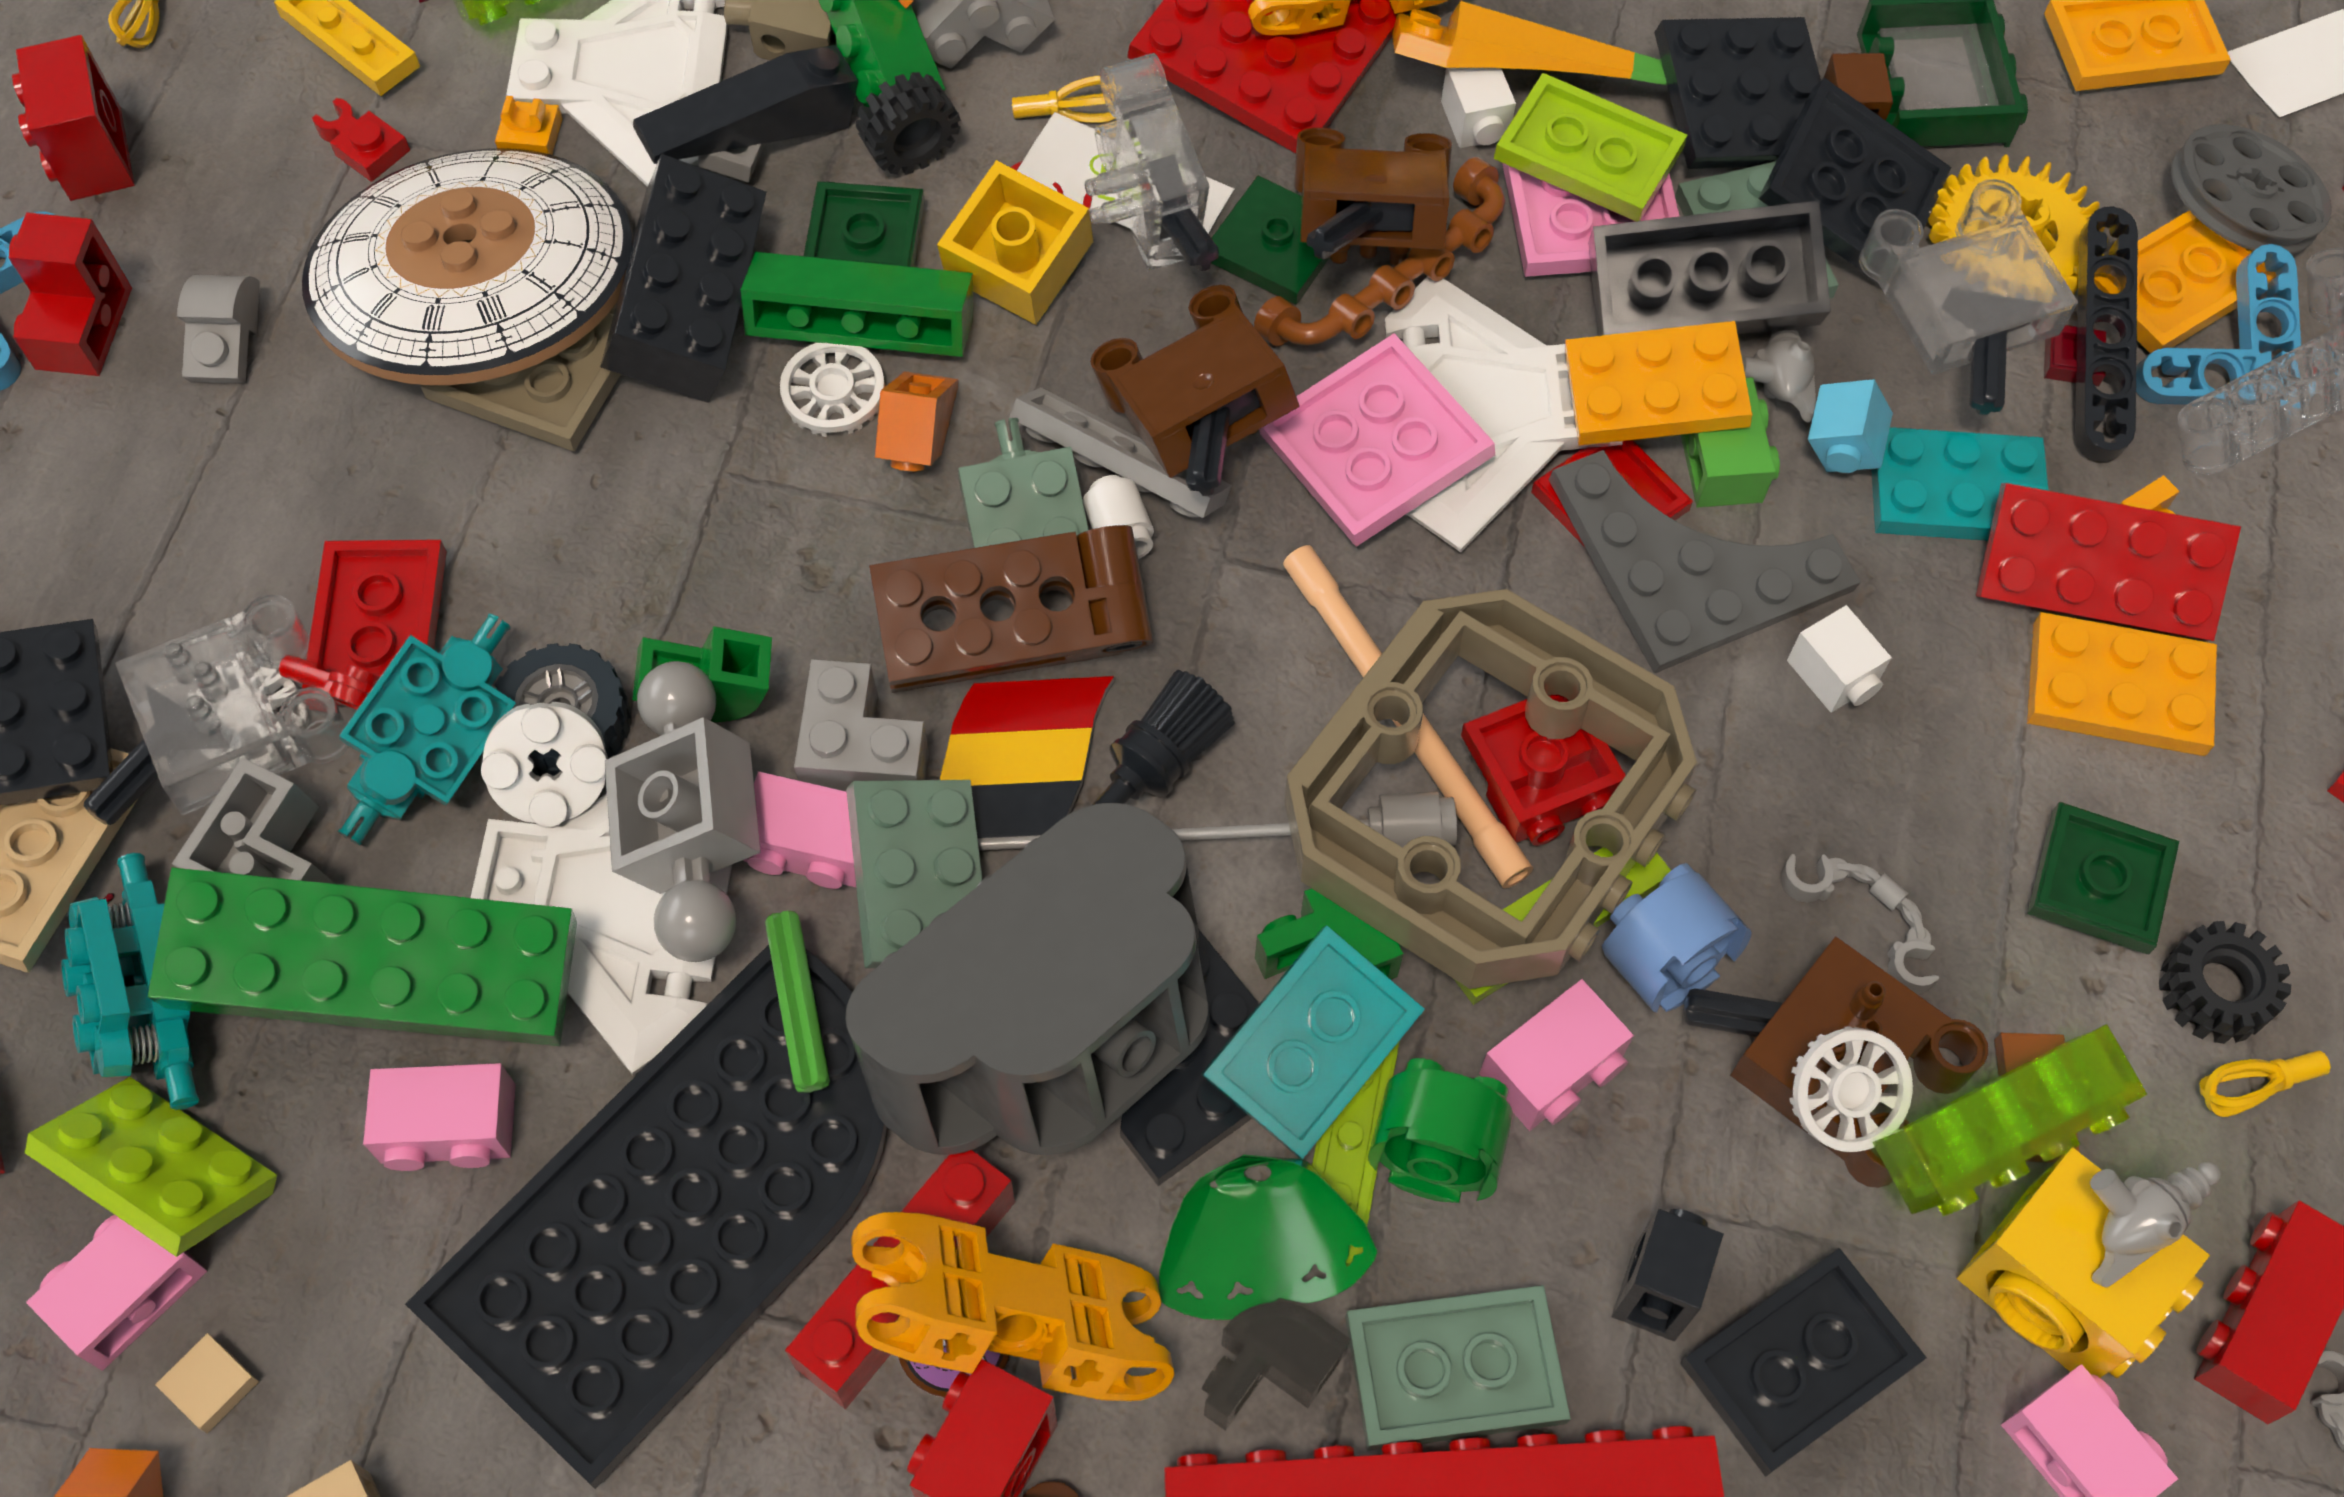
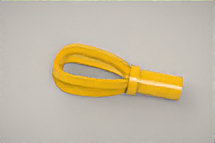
M118 0L108 17L109 26L117 36L116 42L121 46L128 44L136 48L148 46L153 41L158 28L159 0H137L122 28L119 25L118 19L132 0ZM149 11V20L144 37L135 38L134 35L143 24Z
M1108 75L1082 78L1063 86L1058 91H1049V94L1012 97L1014 119L1045 115L1052 116L1056 112L1078 122L1100 123L1115 119L1123 107L1121 86L1117 80ZM1099 84H1106L1113 90V92L1065 98L1071 92ZM1114 103L1112 110L1107 113H1082L1065 108Z
M2320 1050L2286 1060L2248 1059L2221 1065L2211 1075L2202 1078L2199 1083V1091L2205 1098V1104L2211 1112L2220 1117H2229L2255 1107L2277 1092L2291 1089L2293 1084L2329 1074L2331 1069L2330 1061L2326 1054ZM2250 1077H2267L2269 1080L2261 1089L2240 1097H2226L2217 1094V1086L2222 1082Z

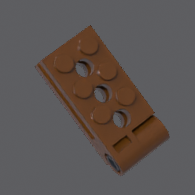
M1128 525L1095 528L1082 532L1077 536L1076 531L869 565L892 693L1121 655L1123 652L1140 649L1153 643L1133 529ZM1057 590L1065 593L1072 604L1065 610L1051 611L1043 606L1040 597L1048 591ZM1002 600L1007 602L1014 612L1006 620L993 621L985 617L981 610L990 601ZM938 609L946 610L955 617V622L946 630L934 631L923 623L928 613Z

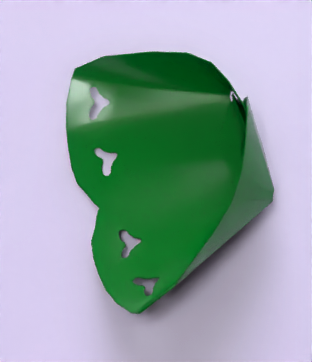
M1242 1155L1199 1178L1184 1196L1171 1226L1159 1269L1160 1299L1165 1306L1201 1319H1241L1256 1315L1279 1298L1308 1304L1336 1296L1350 1288L1366 1273L1375 1261L1378 1251L1365 1222L1309 1162L1296 1158ZM1266 1166L1270 1169L1271 1175L1264 1181H1256L1247 1178L1244 1171L1252 1167ZM1213 1181H1215L1216 1184H1217V1187H1216V1188H1212V1187L1210 1186V1183H1212ZM1350 1245L1356 1248L1362 1247L1363 1252L1354 1255L1351 1264L1346 1266ZM1315 1264L1321 1272L1327 1275L1324 1279L1315 1276L1307 1282L1302 1280ZM1193 1281L1196 1289L1203 1294V1298L1198 1299L1190 1292L1177 1293V1289ZM1236 1282H1239L1246 1288L1253 1289L1252 1294L1238 1293L1234 1298L1227 1299V1296L1234 1289Z

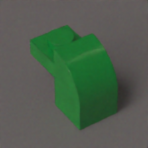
M715 626L710 631L702 648L643 637L637 649L633 701H637L640 684L652 669L667 662L681 661L701 669L713 683L716 692V709L711 719L712 722H726L745 717L759 707L769 690L772 637Z
M1312 888L1304 891L1301 918L1297 919L1295 915L1280 917L1266 925L1262 933L1257 935L1255 960L1264 979L1287 971L1324 926L1331 928L1390 980L1398 977L1403 958V952L1397 942Z

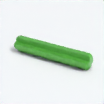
M787 910L781 913H773L766 918L765 926L793 1083L796 1090L800 1093L822 1090L829 1085L830 1079L801 922L795 911Z

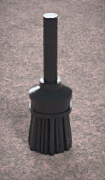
M1176 670L1141 721H1132L1126 728V733L1123 737L1116 739L1110 745V754L1116 765V768L1110 773L1112 783L1092 805L1102 803L1125 804L1130 798L1138 800L1144 792L1158 797L1167 796L1173 789V783L1177 779L1183 778L1189 771L1188 764L1235 724L1231 706L1202 677H1196L1187 671Z

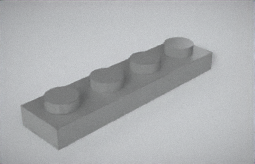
M1041 387L1015 399L1009 418H1018V423L1026 426V431L1029 435L1044 442H1057L1064 447H1071L1072 451H1074V457L1080 462L1093 467H1105L1122 476L1121 478L1133 480L1138 491L1153 492L1169 500L1170 506L1178 513L1189 517L1204 518L1225 505L1232 487L1231 484L1221 480V485L1214 488V493L1210 496H1202L1199 491H1190L1186 485L1188 469L1169 478L1143 439Z

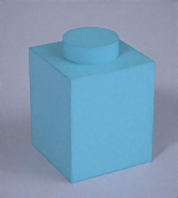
M1875 379L1820 385L1808 441L1826 472L1851 473L1856 470L1881 468L1893 412Z

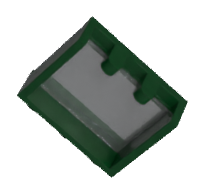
M1994 0L1868 1L1857 37L1861 53H1884L1893 104L1886 119L1888 123L1922 147L2003 143L2004 148L2010 147L2019 126L2025 123L2028 114L2027 97L2019 91L2015 77L2016 59L2013 53L2008 52L2004 38V17L2001 13H1997Z

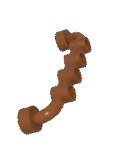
M1479 157L1467 160L1460 167L1453 183L1455 194L1471 205H1482L1474 211L1462 209L1455 214L1446 230L1444 250L1412 248L1409 257L1394 268L1389 265L1378 268L1372 275L1369 285L1354 296L1342 294L1336 298L1328 314L1316 322L1301 323V312L1297 307L1281 296L1273 297L1259 309L1255 317L1254 328L1265 340L1274 346L1283 345L1288 341L1293 344L1307 346L1320 344L1335 337L1342 331L1354 339L1363 337L1374 323L1375 314L1372 309L1382 302L1394 310L1402 309L1413 297L1415 284L1412 281L1418 276L1425 274L1433 281H1440L1453 268L1455 261L1453 251L1463 245L1473 253H1479L1489 245L1494 234V228L1491 224L1502 214L1505 205L1503 190L1497 184L1499 178L1498 170Z

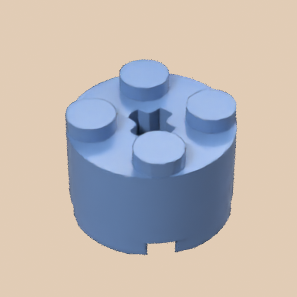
M1684 863L1671 870L1662 879L1659 888L1644 899L1639 894H1634L1616 907L1610 916L1616 927L1602 944V949L1605 957L1653 1012H1658L1660 1005L1667 1012L1685 1004L1689 990L1694 988L1705 990L1720 977L1714 968L1726 953L1734 962L1750 941L1751 930L1699 873L1695 872L1689 864Z

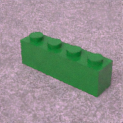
M819 0L820 6L827 13L836 35L837 47L858 79L856 95L859 101L864 104V107H869L865 99L871 92L878 96L882 93L879 85L887 81L891 87L896 84L895 76L904 74L908 81L912 72H920L923 78L928 74L935 81H938L944 91L946 90L911 4L905 8L898 0Z
M755 252L741 287L745 335L963 357L973 321V273Z

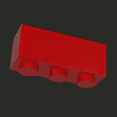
M2300 1200L2278 1215L2272 1212L2267 1213L2260 1221L2250 1239V1245L2257 1249L2250 1266H2241L2231 1278L2223 1295V1298L2231 1304L2222 1322L2216 1319L2208 1327L2196 1350V1353L2204 1357L2194 1380L2266 1424H2270L2296 1411L2344 1308V1226Z

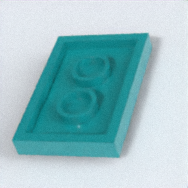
M1890 427L1881 468L1871 469L1875 533L1988 541L2001 483L2049 491L2043 437Z
M1324 926L1201 1075L1294 1155L1303 1159L1425 1009L1331 928Z

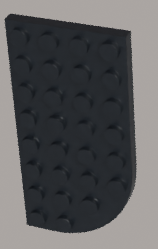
M768 944L405 1303L424 1324L594 1489L604 1481L837 1234L861 1202L877 1170L884 1148L887 1126L881 1121L875 1110L846 1026V1008L852 992L825 964L807 949L806 955L830 1079L829 1085L826 1088L809 1093H800L795 1088Z

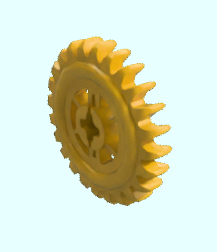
M2007 154L2000 159L1995 173L1990 169L1987 157L1982 158L1979 162L1975 176L1970 164H1965L1961 168L1958 177L1950 175L1946 179L1943 188L1937 191L1939 196L1928 219L1929 224L1932 226L1928 236L1932 243L1938 245L1935 251L1936 256L1942 261H1950L1946 270L1953 276L1960 274L1966 276L1963 285L1969 289L1977 285L1981 286V295L1992 297L1995 293H1998L2004 299L2013 300L2014 297H2019L2021 301L2035 303L2039 297L2044 303H2055L2059 295L2063 297L2074 295L2078 289L2080 232L2092 214L2100 207V203L2097 201L2087 207H2079L2087 193V186L2081 187L2075 193L2067 194L2065 190L2070 181L2071 173H2066L2061 180L2052 184L2049 182L2051 162H2048L2036 176L2030 174L2029 156L2023 159L2017 172L2011 171ZM2102 227L2099 232H2104L2106 227ZM1979 228L1989 231V235L1982 238ZM2034 250L2046 254L2044 257L2028 261V257L2033 254Z

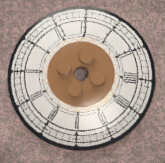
M478 149L456 152L404 167L369 185L345 203L324 225L308 252L303 268L302 296L306 311L319 337L328 348L350 365L387 380L408 384L457 385L475 383L513 374L537 365L564 351L592 331L617 303L634 237L629 217L617 194L596 174L574 162L547 153L521 149ZM464 240H472L469 243L463 242Z

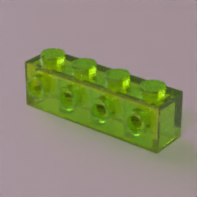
M2105 1024L2060 1044L1872 1143L1911 1214L1913 1215L1937 1206L1943 1217L1979 1200L1974 1188L1989 1180L1993 1189H1996L2028 1174L2030 1169L2025 1160L2039 1153L2043 1161L2046 1162L2065 1154L2071 1147H2078L2081 1144L2075 1133L2088 1126L2093 1135H2096L2123 1123L2130 1118L2124 1107L2148 1094L2108 1024Z

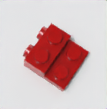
M1549 695L1550 698L1558 702L1569 701L1561 695ZM1527 699L1464 723L1461 737L1488 783L1486 797L1501 823L1506 827L1516 843L1529 838L1532 845L1538 846L1558 837L1565 829L1564 823L1584 816L1586 813L1598 809L1602 810L1626 775L1608 744L1583 729H1579L1573 736L1564 739H1549L1539 735L1530 727L1526 719L1525 706Z

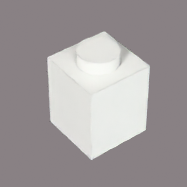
M1446 68L1441 103L1459 148L1480 144L1490 145L1499 141L1513 120L1516 106L1502 68Z
M1846 605L1800 632L1787 661L1830 713L1850 701L1854 706H1858L1873 697L1883 686L1880 678L1892 657Z

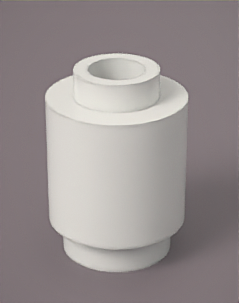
M1108 475L1096 480L1082 500L1092 529L1113 525L1131 526L1138 559L1144 557L1153 547L1151 537L1153 536L1154 529L1136 483L1129 478H1121L1117 475Z

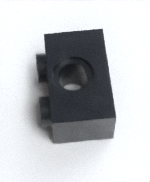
M1658 1209L1634 1246L1611 1317L1675 1342L1702 1307L1724 1233L1708 1228V1222L1693 1212L1682 1209H1671L1669 1212Z

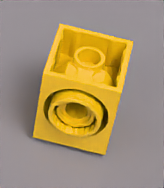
M2071 1147L2028 1187L1956 1279L1993 1308L2001 1319L2016 1333L2030 1343L2042 1348L2068 1371H2072L2082 1364L2090 1375H2096L2101 1378L2105 1374L2110 1373L2117 1379L2135 1360L2139 1363L2145 1361L2162 1342L2167 1332L2159 1325L2172 1310L2180 1313L2198 1294L2204 1282L2195 1275L2210 1255L2183 1234L2179 1240L2159 1250L2110 1287L2105 1288L2094 1283L2092 1275L2101 1266L2105 1257L2102 1233L2109 1209L2090 1186L2092 1177L2101 1169L2075 1148Z

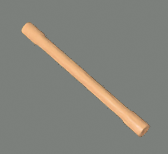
M1305 545L1297 548L1284 560V568L1308 603L1317 609L1355 667L1364 677L1381 656V651L1341 595L1337 582L1313 547ZM1423 714L1419 740L1414 751L1415 755L1443 796L1454 798L1456 815L1471 835L1475 848L1502 888L1506 889L1518 884L1533 871V866L1506 827L1494 817ZM1392 720L1396 727L1402 726L1399 722Z

